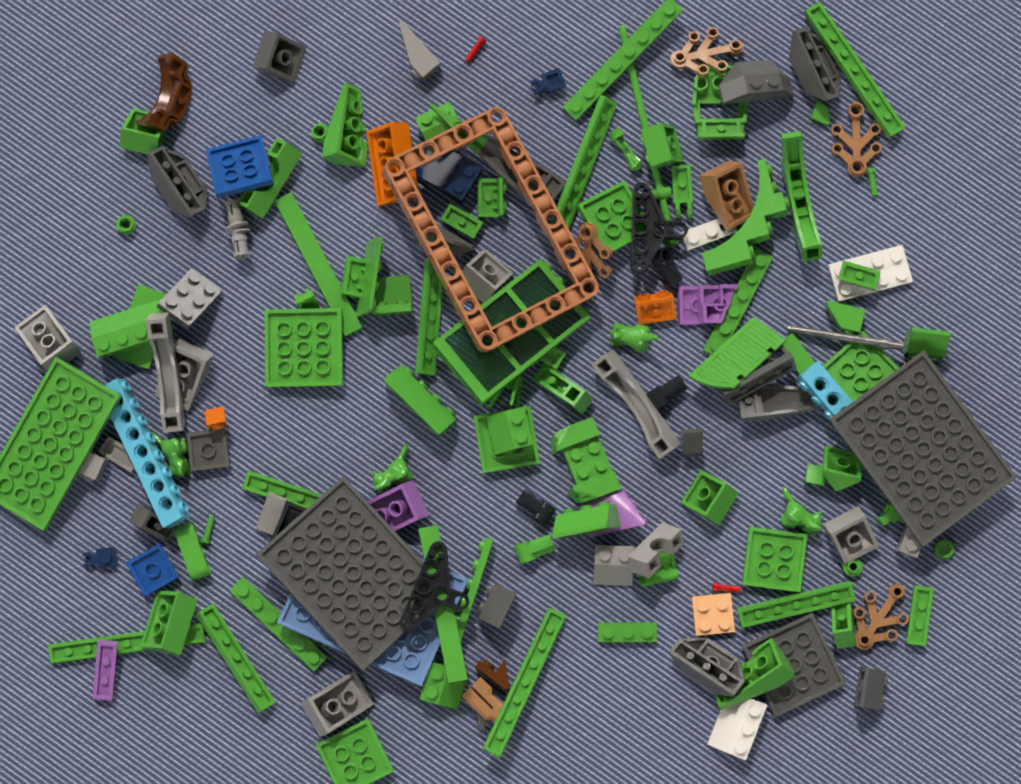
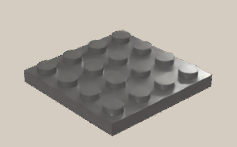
M809 613L741 645L749 661L753 656L752 652L757 647L773 638L791 664L795 677L782 686L764 693L775 717L846 684L813 613Z

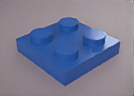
M161 543L126 562L144 597L179 578Z

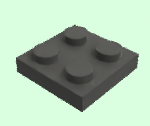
M226 428L216 431L205 430L186 433L191 472L230 467Z

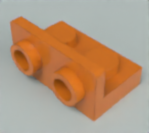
M661 290L656 294L650 295L642 293L638 297H634L638 325L677 319L674 296L671 291Z

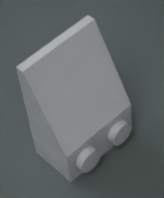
M46 305L14 327L46 371H48L55 357L68 363L82 353Z
M179 339L174 343L180 389L183 408L190 411L209 371L214 354ZM159 384L157 385L154 396L160 398Z
M354 670L300 704L321 737L374 705V702Z

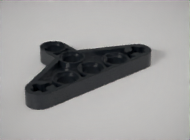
M640 182L634 186L632 191L630 269L634 274L642 275L647 271L663 240L679 241L684 239L687 235L688 227L681 221L665 220L650 187L646 183ZM639 188H642L643 192H645L641 201H639L640 193L637 192ZM643 206L646 209V213L640 215L636 212L635 208ZM642 224L646 230L643 233H638L635 230V226ZM661 225L664 227L665 232L657 234L654 231V227ZM679 226L683 228L684 233L676 235L673 229ZM641 242L645 245V250L637 251L634 245ZM642 256L641 265L644 266H642L641 269H638V266H636L638 262V257Z
M437 541L430 546L400 620V628L406 633L416 630L443 605L456 611H463L469 605V598L465 593L450 588L447 546L443 542ZM441 546V550L444 552L443 554L440 553L437 557V560H441L440 564L435 560L428 559L429 556L434 557L435 551L433 548ZM432 563L436 566L434 574L426 572L425 566ZM420 582L428 583L429 590L427 592L419 591L418 584ZM439 589L446 590L447 598L444 600L438 599L436 592ZM456 597H463L466 601L465 606L457 607L454 602ZM413 600L421 602L422 607L420 610L415 611L411 608L410 604ZM407 611L415 615L419 614L418 618L413 617L412 623L414 627L410 626L409 629L405 628L406 624L403 623L404 620L407 621L410 614H406Z

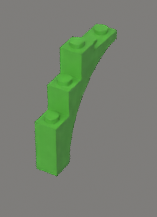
M801 131L781 134V174L787 188V197L791 207L789 209L792 215L793 234L803 262L822 259V243L811 206L806 178Z
M765 158L757 161L760 174L759 191L749 218L729 240L714 249L702 253L709 276L753 264L752 257H755L753 244L771 239L770 233L773 232L770 220L789 215L787 210L791 208L788 197L784 198L782 192L777 193L776 182H772L770 175H774L771 164H767Z

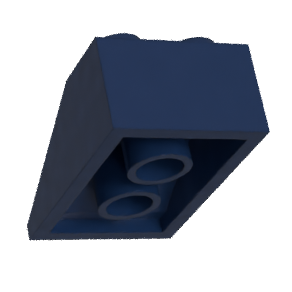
M428 149L425 155L432 156ZM453 151L444 154L441 159L416 169V176L461 204H463L482 173V167Z

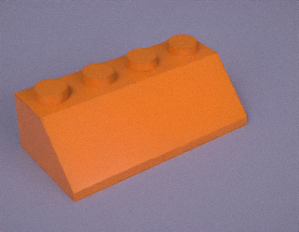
M390 122L366 131L377 206L398 204L394 193L384 177L383 168L390 158L412 148L409 123ZM389 166V170L392 173L399 172L396 166ZM414 169L409 174L418 189L416 170Z

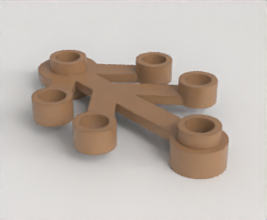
M711 27L707 30V37L698 50L689 53L694 44H698L700 41V34L692 31L689 33L685 46L682 50L673 52L670 61L675 68L683 69L687 67L702 78L707 77L709 74V67L707 65L715 68L718 73L723 74L727 71V62L724 60L717 61L711 57L726 53L733 57H739L743 53L744 45L739 40H732L729 45L708 49L712 42L718 38L719 34L717 28ZM715 32L716 35L712 36L710 33ZM692 36H696L697 39L694 40V39H691V37H692ZM700 60L705 64L697 65L692 61ZM724 65L725 68L721 69L719 66ZM705 69L706 72L702 73L700 72V70Z
M853 102L848 108V114L852 117V138L843 130L840 124L833 125L830 130L833 136H838L853 150L852 158L843 150L842 144L835 143L831 147L832 154L839 155L848 164V172L853 177L864 175L867 170L866 163L874 155L879 154L882 149L879 143L874 142L869 147V151L861 157V149L881 132V127L879 124H872L869 127V131L860 139V117L864 112V107L859 102ZM857 108L859 113L854 114L852 109ZM838 127L840 133H835L833 128ZM872 127H877L878 132L874 133ZM839 146L840 152H835L834 147ZM872 146H877L879 151H873ZM854 165H859L860 170H854Z
M585 222L580 226L579 235L574 240L578 247L584 241V249L581 253L591 271L593 263L599 271V275L602 278H607L612 274V269L610 266L604 265L592 250V243L599 251L600 257L604 260L610 258L613 255V251L610 247H605L597 237V227L591 222ZM584 285V291L586 293H591V287L588 286L589 289H587L586 285Z
M893 584L889 587V597L878 613L875 605V592H865L864 600L867 602L871 622L867 629L863 618L865 616L864 608L856 607L853 610L858 627L856 641L859 649L867 650L872 647L874 642L883 640L895 641L897 639L898 633L894 629H889L886 633L873 634L878 627L894 624L905 625L908 623L909 617L905 613L884 618L896 599H901L904 596L905 590L902 585ZM895 588L900 589L899 595L894 594ZM868 593L873 594L872 600L867 599ZM857 609L862 610V615L860 617L856 615ZM901 615H904L906 618L903 623L899 621ZM891 631L895 634L893 639L888 637V633ZM863 636H866L868 639L866 644L861 642Z

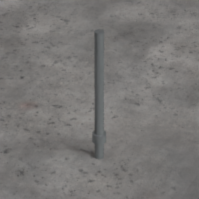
M788 325V333L877 346L883 350L889 348L903 351L904 343L889 341L888 338L881 337V339Z

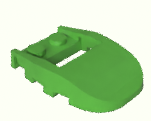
M707 65L709 67L708 76L702 78L696 74L694 80L692 105L698 141L715 139H740V141H743L749 102L722 104L718 88L733 66L728 65L727 71L721 74L715 68ZM720 65L719 68L723 69L725 66ZM701 69L700 72L705 73L706 70ZM700 105H738L739 118L701 119Z

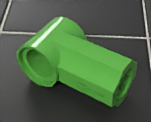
M550 534L531 542L529 540L513 546L520 565L555 550Z

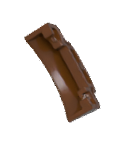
M173 53L158 56L161 71L159 96L151 111L143 118L136 120V125L161 131L178 123L186 113L192 91V83L188 80L187 75L189 68L184 60Z

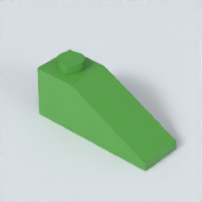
M545 363L532 378L582 415L594 400L584 389Z

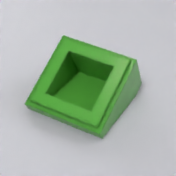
M807 464L804 483L825 486L826 477L822 473V466Z

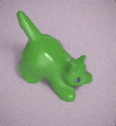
M614 323L612 325L613 329L610 331V337L612 338L610 341L611 346H630L638 353L646 352L649 341L658 339L657 335L650 333L651 329L647 325L639 324L629 327L620 323Z
M153 433L156 442L161 446L162 452L169 462L172 476L179 478L183 477L184 473L190 475V464L184 457L188 451L187 440L183 437L163 440L158 434Z
M404 444L398 458L390 464L386 471L383 473L372 471L373 486L375 491L379 490L380 495L391 490L396 483L401 485L412 481L413 473L404 460L408 452V444Z
M784 487L782 489L783 495L788 504L781 517L782 524L790 529L800 526L805 533L813 536L816 535V531H822V512L810 514L802 505L795 502L787 488Z

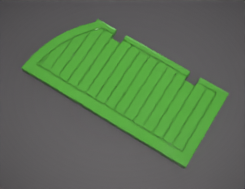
M753 317L689 374V378L708 387L733 390L741 383L738 379L740 376L744 379L748 377L771 356L768 352L770 349L775 352L786 340Z

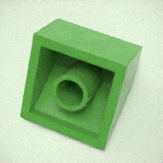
M450 102L439 106L440 109L458 119ZM433 110L415 117L424 141L451 129Z
M132 108L121 127L119 147L147 155L148 152L163 145L167 129L159 131L136 125V120L143 118L149 112Z
M659 123L641 129V142L646 147V160L651 167L659 168L684 163L674 125Z
M912 327L905 333L903 355H908V358L912 359L924 350L931 361L939 362V359H943L946 355L951 332Z
M524 407L486 417L495 455L533 446Z
M701 470L681 503L719 526L739 492L727 483Z
M432 661L426 675L420 700L458 710L466 680L448 684L444 664Z

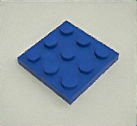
M262 135L206 149L217 199L273 184Z

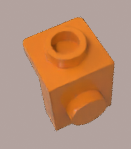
M223 407L205 410V421L208 430L216 431L223 429L224 426H228Z

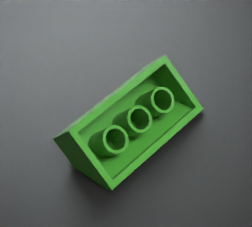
M160 300L89 322L91 339L97 357L103 359L150 344L146 319L149 314L164 313L157 308ZM171 324L172 336H175L174 330H173V327H172V324Z
M400 365L384 379L385 383L441 437L456 422L454 418L456 414L449 407L445 409L440 404L442 400L435 393L431 395L427 391L429 387L421 379L417 381L413 377L415 373L408 366L404 368Z

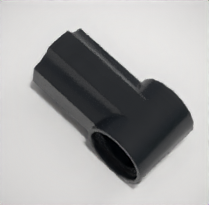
M663 247L657 251L651 263L659 269L667 287L680 282L683 278L674 262V251L670 247Z
M678 375L664 385L654 388L646 395L655 408L659 410L671 402V399L688 388L683 379Z
M525 489L515 502L544 525H547L557 510Z

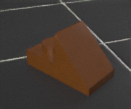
M486 659L484 662L480 660L475 667L505 690L509 688L505 660L496 672L493 670L495 666Z

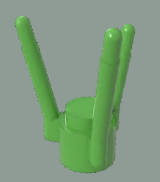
M522 376L516 378L506 388L512 392L510 406H513L516 396L515 409L520 408L521 390L523 387ZM502 390L492 398L488 405L489 409L492 408Z

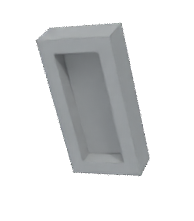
M108 436L98 453L132 473L135 468L124 445Z
M269 492L256 529L273 535L288 499Z

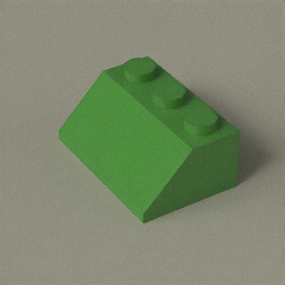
M609 501L598 503V507L592 508V505L581 506L579 511H574V508L562 510L563 514L556 515L552 536L553 539L570 538L619 528L621 524L617 504H610Z
M157 591L140 647L180 656L184 649V642L190 629V622L196 610L198 599L181 592Z

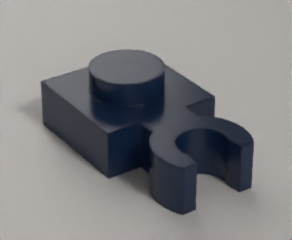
M560 68L541 74L543 80L534 79L530 82L531 86L537 84L540 87L534 91V95L541 94L543 89H547V92L551 93L566 87Z
M116 547L96 549V555L89 552L82 554V556H89L91 558L90 563L83 564L84 567H92L95 563H97V568L118 566Z

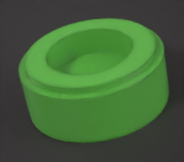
M939 540L934 545V553L940 559H948L954 553V545L949 540Z

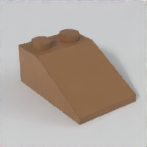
M726 161L699 175L704 195L725 230H730L749 218L754 205L742 162Z

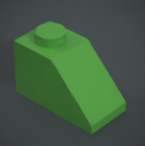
M829 300L825 302L824 307L838 330H842L844 334L850 335L860 333L865 314L864 309Z
M851 602L832 606V633L837 649L857 646Z

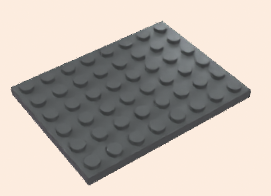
M924 350L829 419L922 547L1017 478L1016 474Z
M344 476L256 554L261 562L361 671H364L405 633L400 628V620L424 562ZM424 581L420 582L418 589L421 592H427L429 585ZM413 600L410 606L413 610L417 611L421 609L422 604L419 600ZM407 611L406 614H410V616L403 623L406 624L405 628L409 629L410 626L414 625L412 623L413 617L418 618L419 614L415 615Z

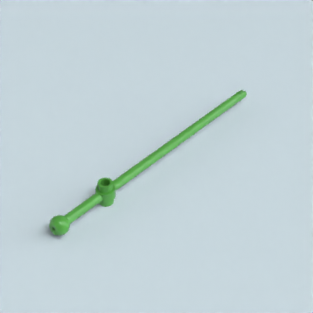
M620 25L619 33L623 45L628 40L626 27ZM633 63L628 68L641 127L644 129L649 127L635 64ZM651 167L655 183V189L651 191L656 201L658 200L665 220H671L666 201L667 198L672 197L670 186H663L659 168ZM664 240L668 247L679 244V241Z

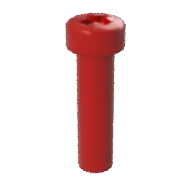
M478 37L477 43L465 58L468 62H471L481 46L486 44L487 41L484 38Z
M718 582L713 583V592L718 590L741 592V587L722 585L718 584Z

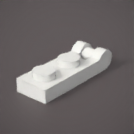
M719 219L688 229L683 242L686 250L689 251L738 232L737 228L734 227L730 230L721 231L719 225L722 223Z

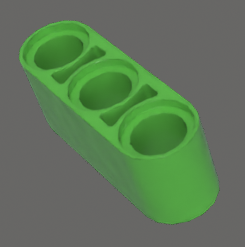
M193 521L175 527L174 532L191 580L194 581L211 575V570Z

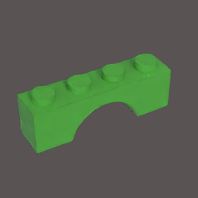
M276 138L267 153L271 164L270 171L273 184L245 191L237 202L244 209L262 219L268 213L270 206L279 195L282 186L288 180L291 171L302 155V152L279 138Z

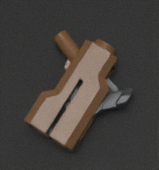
M482 677L462 695L478 714L477 727L481 731H485V724L491 721L495 723L504 701L500 702L492 694V687Z

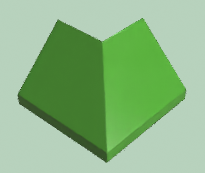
M826 445L824 447L822 473L835 491L861 481L862 464L853 452Z

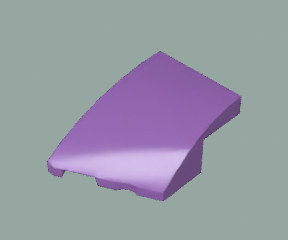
M738 284L678 286V325L722 323L726 310L731 304L734 292L738 288Z
M625 490L611 492L581 503V506L592 505L593 508L598 507L600 502L609 501L610 504H617L621 527L589 533V538L648 524L647 520L638 513L636 505L631 502Z

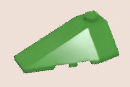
M347 82L342 87L324 139L322 158L337 165L365 167L368 147L367 142H364L363 132L366 130L361 120V114L363 113L361 90Z
M773 638L757 647L752 652L753 656L746 664L744 662L741 664L745 683L734 697L714 694L721 710L776 689L795 677L790 662Z

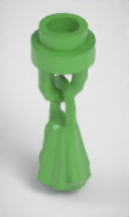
M619 128L609 133L611 136L610 140L612 143L616 142L621 148L630 170L639 171L642 162L624 139V131Z

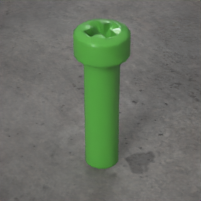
M876 168L866 170V173L869 175L872 196L878 195L874 173Z
M209 516L204 536L200 542L210 544L209 538L215 517Z

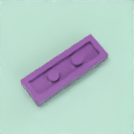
M98 640L93 699L113 700L118 641Z

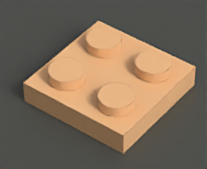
M731 593L692 597L696 636L735 632Z

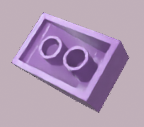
M414 480L403 483L367 501L395 532L429 516Z

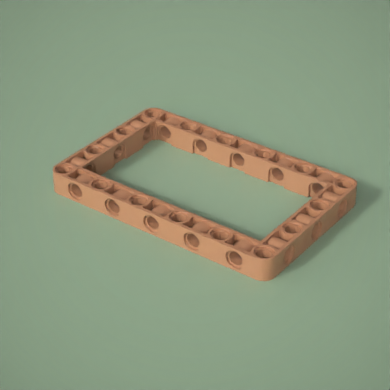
M491 108L390 158L383 168L384 177L479 351L484 353L490 352L590 300L599 291L598 282L510 119L502 108ZM492 115L498 116L499 119H500V122H498V123H497V122H494V121L492 120L491 116H492ZM457 133H465L466 139H460ZM487 133L494 136L499 145V151L508 168L512 169L527 203H530L537 222L553 245L557 259L573 282L572 286L494 326L490 325L409 174L410 171L418 167L422 168L441 159L444 154L452 150L457 151L475 142L478 137ZM430 149L433 155L427 156L423 150ZM510 149H515L518 152V156H512ZM389 166H396L399 172L392 173L389 170ZM528 183L535 184L537 189L535 191L530 190ZM414 200L417 203V207H410L407 201ZM552 217L555 221V224H548L546 218ZM432 234L435 237V242H429L426 239V235ZM565 251H570L573 254V259H568L565 256ZM445 269H452V271L454 272V276H447L445 274ZM583 286H590L592 290L591 293H586L583 289ZM550 302L558 305L557 311L550 308ZM463 303L471 304L472 311H466ZM516 320H522L525 324L524 328H519L516 325ZM483 337L490 339V346H485L482 343Z

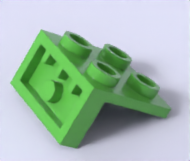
M410 276L378 277V289L374 294V299H376V305L373 310L374 317L413 314Z

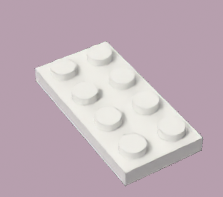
M903 245L827 265L837 302L913 282ZM847 261L881 271L876 290L839 281L838 276L842 262Z

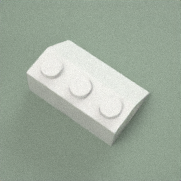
M748 699L720 710L707 744L746 760L767 705L754 699Z

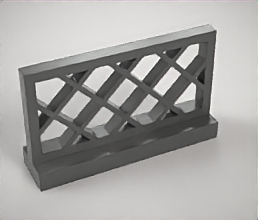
M784 345L775 351L783 353V356L778 359L773 358L775 352L770 349L771 356L764 361L767 364L761 368H756L745 379L739 377L738 379L741 383L733 390L719 389L728 405L737 402L797 368L794 357L786 350Z

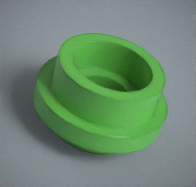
M323 123L316 124L311 130L312 138L316 142H324L329 127ZM323 130L324 134L319 136V132Z
M123 215L117 220L116 226L120 233L128 235L135 230L136 222L133 217ZM129 222L130 226L129 228H124L123 224Z
M858 558L847 564L843 563V571L848 576H857L862 571V562ZM851 563L856 564L854 571L850 569Z

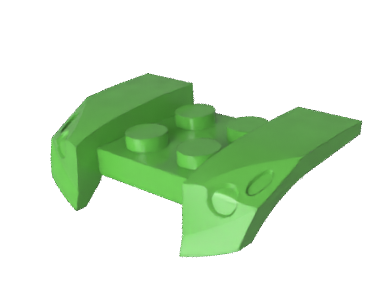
M593 417L569 425L556 432L551 438L552 455L563 452L575 482V486L567 490V493L576 503H583L622 489L616 473L612 470L599 438L600 433Z

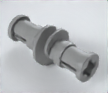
M239 199L228 200L224 205L227 207L230 225L225 228V232L232 235L231 240L235 252L233 255L234 259H245L251 256L247 247V236L245 235L250 232V229L244 228L249 222L244 221L241 207L237 204Z

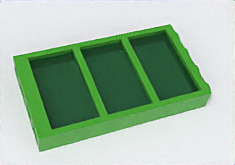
M539 259L480 306L490 325L494 326L566 289L564 281L559 276L556 277L554 275L553 269L548 262ZM550 302V308L557 311L558 305ZM578 305L487 353L481 352L476 348L461 320L435 340L432 348L479 405L482 406L585 325L590 319V313L586 307ZM519 319L516 320V325L519 328H524V322ZM482 338V343L485 346L491 345L489 338Z

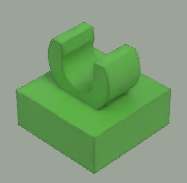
M306 288L305 294L299 295V293H296V298L294 299L299 309H316L320 307L312 290L310 291Z

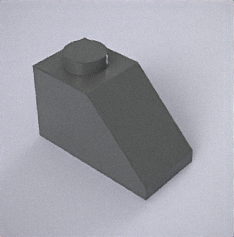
M702 428L683 429L680 431L682 455H686L687 458H698V454L703 453Z
M140 504L137 505L129 519L130 522L168 543L174 534V528L178 527V525L170 528H163L156 513Z

